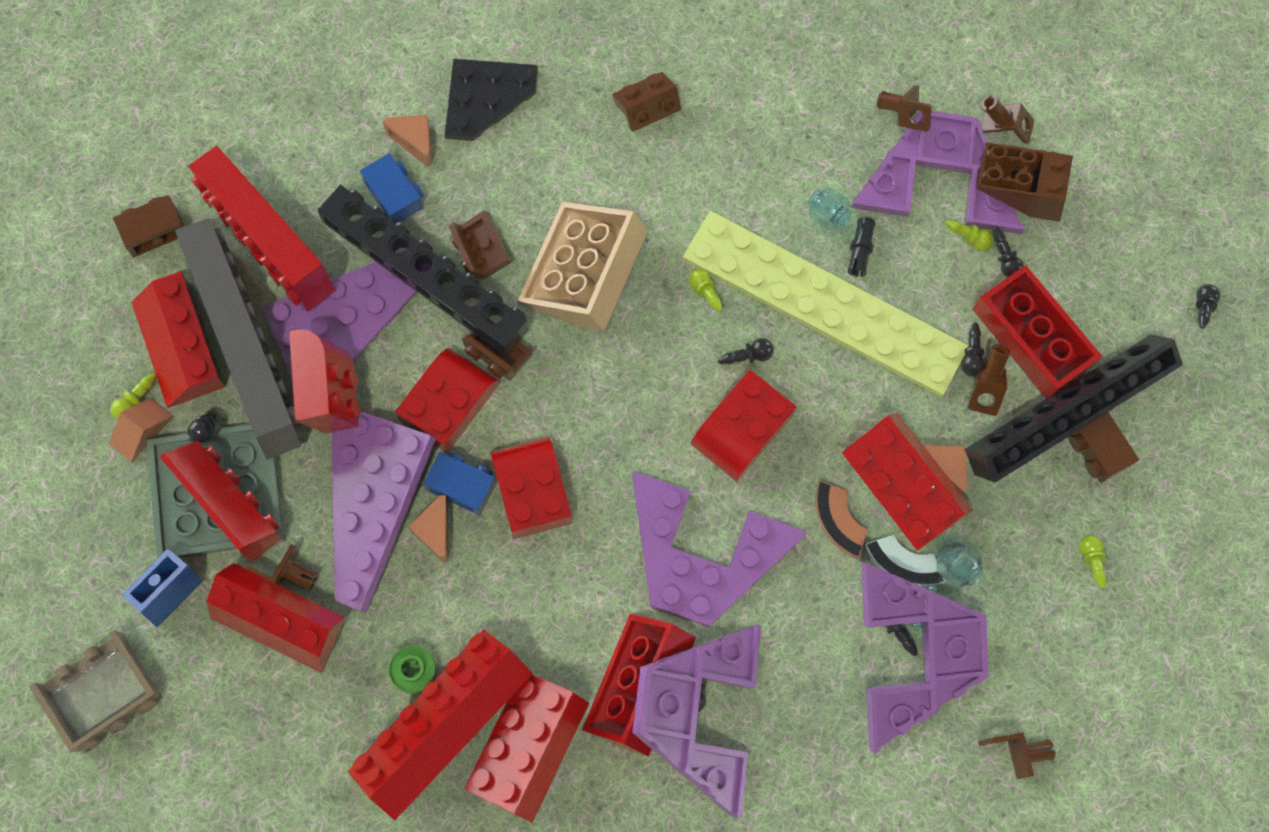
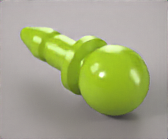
M945 220L944 222L952 232L964 237L966 244H971L978 251H986L993 245V235L987 229H979L976 225L968 227L955 220Z
M695 269L692 271L688 278L690 287L696 291L699 297L704 296L713 309L722 312V303L714 291L716 285L712 281L710 273L705 269Z
M151 373L141 379L140 384H137L132 389L131 394L124 391L123 397L113 401L110 411L116 420H118L122 411L141 403L139 399L152 387L156 375Z
M1085 536L1079 543V551L1084 556V563L1086 565L1090 564L1095 582L1103 589L1106 586V574L1102 564L1106 560L1103 553V542L1097 536Z

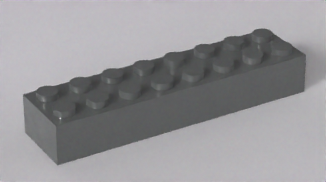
M207 218L176 229L175 232L265 459L268 460L301 447L297 436L302 435L303 432L299 422L295 421L294 409L221 228L214 229L211 219Z

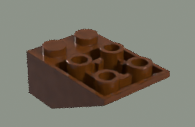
M986 142L976 189L1029 217L1060 222L1066 201L1073 156Z

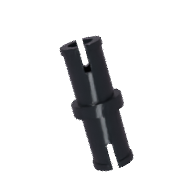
M862 217L857 220L855 238L850 244L852 254L848 273L855 277H859V271H861V277L866 275L869 254L873 252L874 248L872 237L876 222L868 217H865L864 224Z

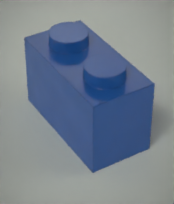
M390 153L360 170L364 184L386 213L389 220L394 224L405 220L423 209L421 198L424 195L416 182L412 184L406 177L408 172L400 160L395 162Z
M439 452L423 483L425 490L436 496L446 495L449 502L481 516L497 484L495 477L492 476L493 472L481 465H476L474 468L466 464V460L453 452H449L448 455Z
M167 549L122 596L153 625L158 627L203 581L185 562L170 549Z

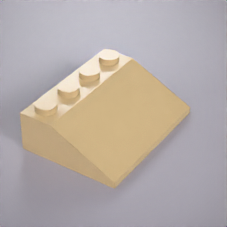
M562 202L517 302L580 327L605 331L647 235V227L634 211Z

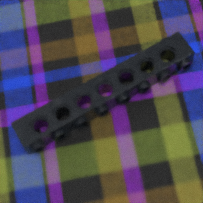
M340 184L317 209L322 223L503 356L507 357L527 333V317L520 309L515 306L510 308L504 304L502 297L491 289L487 291L479 285V281L472 274L460 272L456 269L455 263L445 255H442V257L438 256L433 252V248L429 243L421 238L416 240L400 222L394 224L387 218L386 213L376 205L371 207L364 202L363 196L355 189L351 188L348 190ZM353 215H362L357 221L349 220ZM375 232H385V234L382 237H372V235ZM399 248L408 249L405 254H395V251ZM422 265L432 266L426 272L418 271V268ZM447 281L455 283V285L450 289H444L441 287V285ZM470 298H475L479 301L474 306L464 304ZM493 315L502 317L499 323L493 324L487 321Z
M1156 335L1147 336L965 448L964 450L974 475L996 483L1181 367L1183 363L1175 339Z

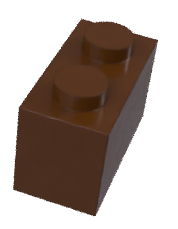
M169 195L155 197L145 205L126 209L120 215L113 217L124 246L133 258L177 240L178 237L175 230L184 227L179 212Z
M1109 412L1072 434L1069 438L1072 448L1078 453L1081 452L1087 461L1086 469L1093 478H1098L1100 483L1128 469L1139 461L1136 453Z

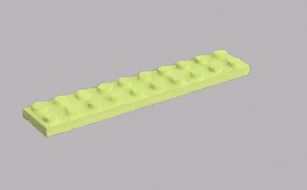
M711 210L682 257V261L697 269H705L714 278L941 398L965 355L964 349L969 347V345Z

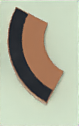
M819 481L816 489L815 506L821 526L829 540L838 549L858 559L868 529L858 524L851 516L847 506V490Z

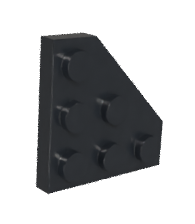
M453 59L445 139L474 141L493 124H497L513 112V109L525 100L527 101L533 97L536 92L538 66Z

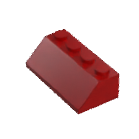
M179 271L151 281L131 303L166 407L171 408L225 388L190 284L183 273Z
M196 441L165 452L159 457L234 546L252 563L282 539L276 532L280 528L278 523L269 513L262 516L256 509L260 505L259 501L249 490L243 494L237 487L241 480L230 468L224 471L218 465L222 458L210 445L204 448Z
M235 563L230 564L215 575L206 600L211 619L320 673L326 667L345 618Z
M629 614L582 731L629 751L649 757L652 749L632 733L640 668L691 649L696 637L672 623Z

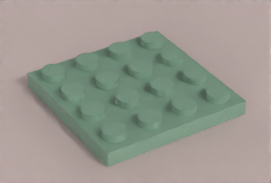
M251 424L215 429L211 439L200 444L204 448L210 445L222 458L218 465L224 471L230 468L241 480L237 487L243 494L248 490L260 503L256 509L262 516H265L267 513L272 516L280 526L276 530L282 538L279 542H285L276 456L268 460L265 459ZM188 434L147 440L157 559L167 549H170L179 558L237 549L159 458L165 452L195 442Z

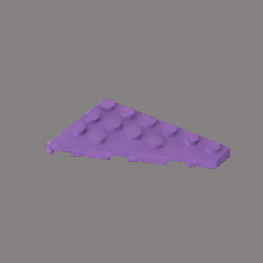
M408 249L400 253H397V255L405 254L408 251ZM377 262L332 279L331 282L336 291L309 312L301 304L295 306L288 297L262 308L292 380L289 331L298 329L311 331L343 348L351 356L354 363L362 351L379 336V333L403 310L402 308L418 292ZM422 265L418 268V271L426 272L432 266Z
M360 411L358 416L359 427L332 432L335 601L366 613L436 438Z

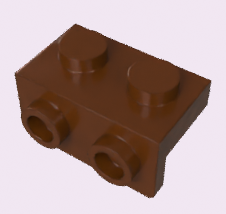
M663 72L649 75L646 79L633 85H627L620 91L612 94L616 106L626 116L628 126L632 132L681 110L677 87Z
M482 211L462 225L454 222L448 225L452 233L450 239L464 259L462 260V265L466 272L475 277L485 279L512 263L489 212Z
M488 318V320H487L488 322L495 324L493 321H491V320ZM466 333L462 337L465 353L475 361L481 359L488 365L487 369L499 379L505 377L511 381L533 355L532 351L521 342H518L508 356L505 357L473 333L470 335Z

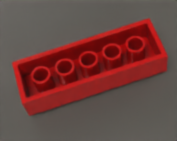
M217 145L188 165L194 175L190 180L200 192L199 195L209 208L213 207L216 210V214L227 228L230 226L234 231V236L241 245L249 248L250 254L261 267L264 265L274 283L278 287L280 285L286 291V296L295 306L301 304L309 312L336 291L323 264Z
M483 629L479 634L470 639L467 647L456 658L447 663L445 670L434 681L425 686L422 694L411 705L402 710L399 718L387 730L379 734L376 742L364 754L356 758L353 766L347 772L365 794L395 821L533 673L508 647Z

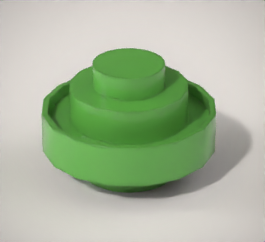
M407 646L401 648L393 655L389 662L388 673L391 682L398 690L416 694L422 692L425 686L434 680L436 665L433 657L427 650L419 646Z

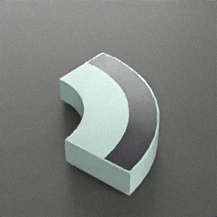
M894 534L864 545L867 554L879 569L921 587L945 583L934 553L928 555L912 553L899 544Z

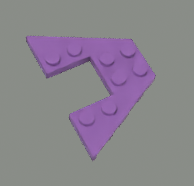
M921 111L914 119L917 123L924 121V115ZM937 111L931 112V128L928 132L907 128L899 142L889 152L878 170L871 176L866 186L857 198L853 200L851 208L908 217L911 210L915 166H923L970 174L965 218L966 226L976 225L978 228L990 230L997 226L1003 232L1022 234L1025 230L1024 224L1021 225L1014 208L976 189L986 142L989 143L983 136V128L979 119Z
M633 471L632 478L650 607L710 627L807 533V531L749 511L729 568L671 547L691 491Z
M861 562L864 626L870 628L923 622L925 681L867 688L869 749L873 753H878L880 751L879 748L899 734L903 736L909 732L912 725L922 723L938 712L940 706L952 698L957 699L966 693L970 686L978 685L989 677L987 616L873 565Z
M761 625L750 626L642 666L640 668L632 732L731 817L742 818L748 752L695 743L701 683L703 679L747 689L755 688Z

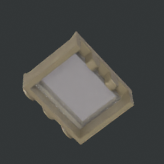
M113 630L109 633L112 638L100 647H89L83 652L84 658L71 666L63 665L55 670L56 676L46 683H33L29 686L71 752L82 751L87 753L101 743L100 737L109 731L111 734L119 732L129 724L128 718L137 712L139 715L147 713L157 705L155 700L162 696L129 646L123 633Z

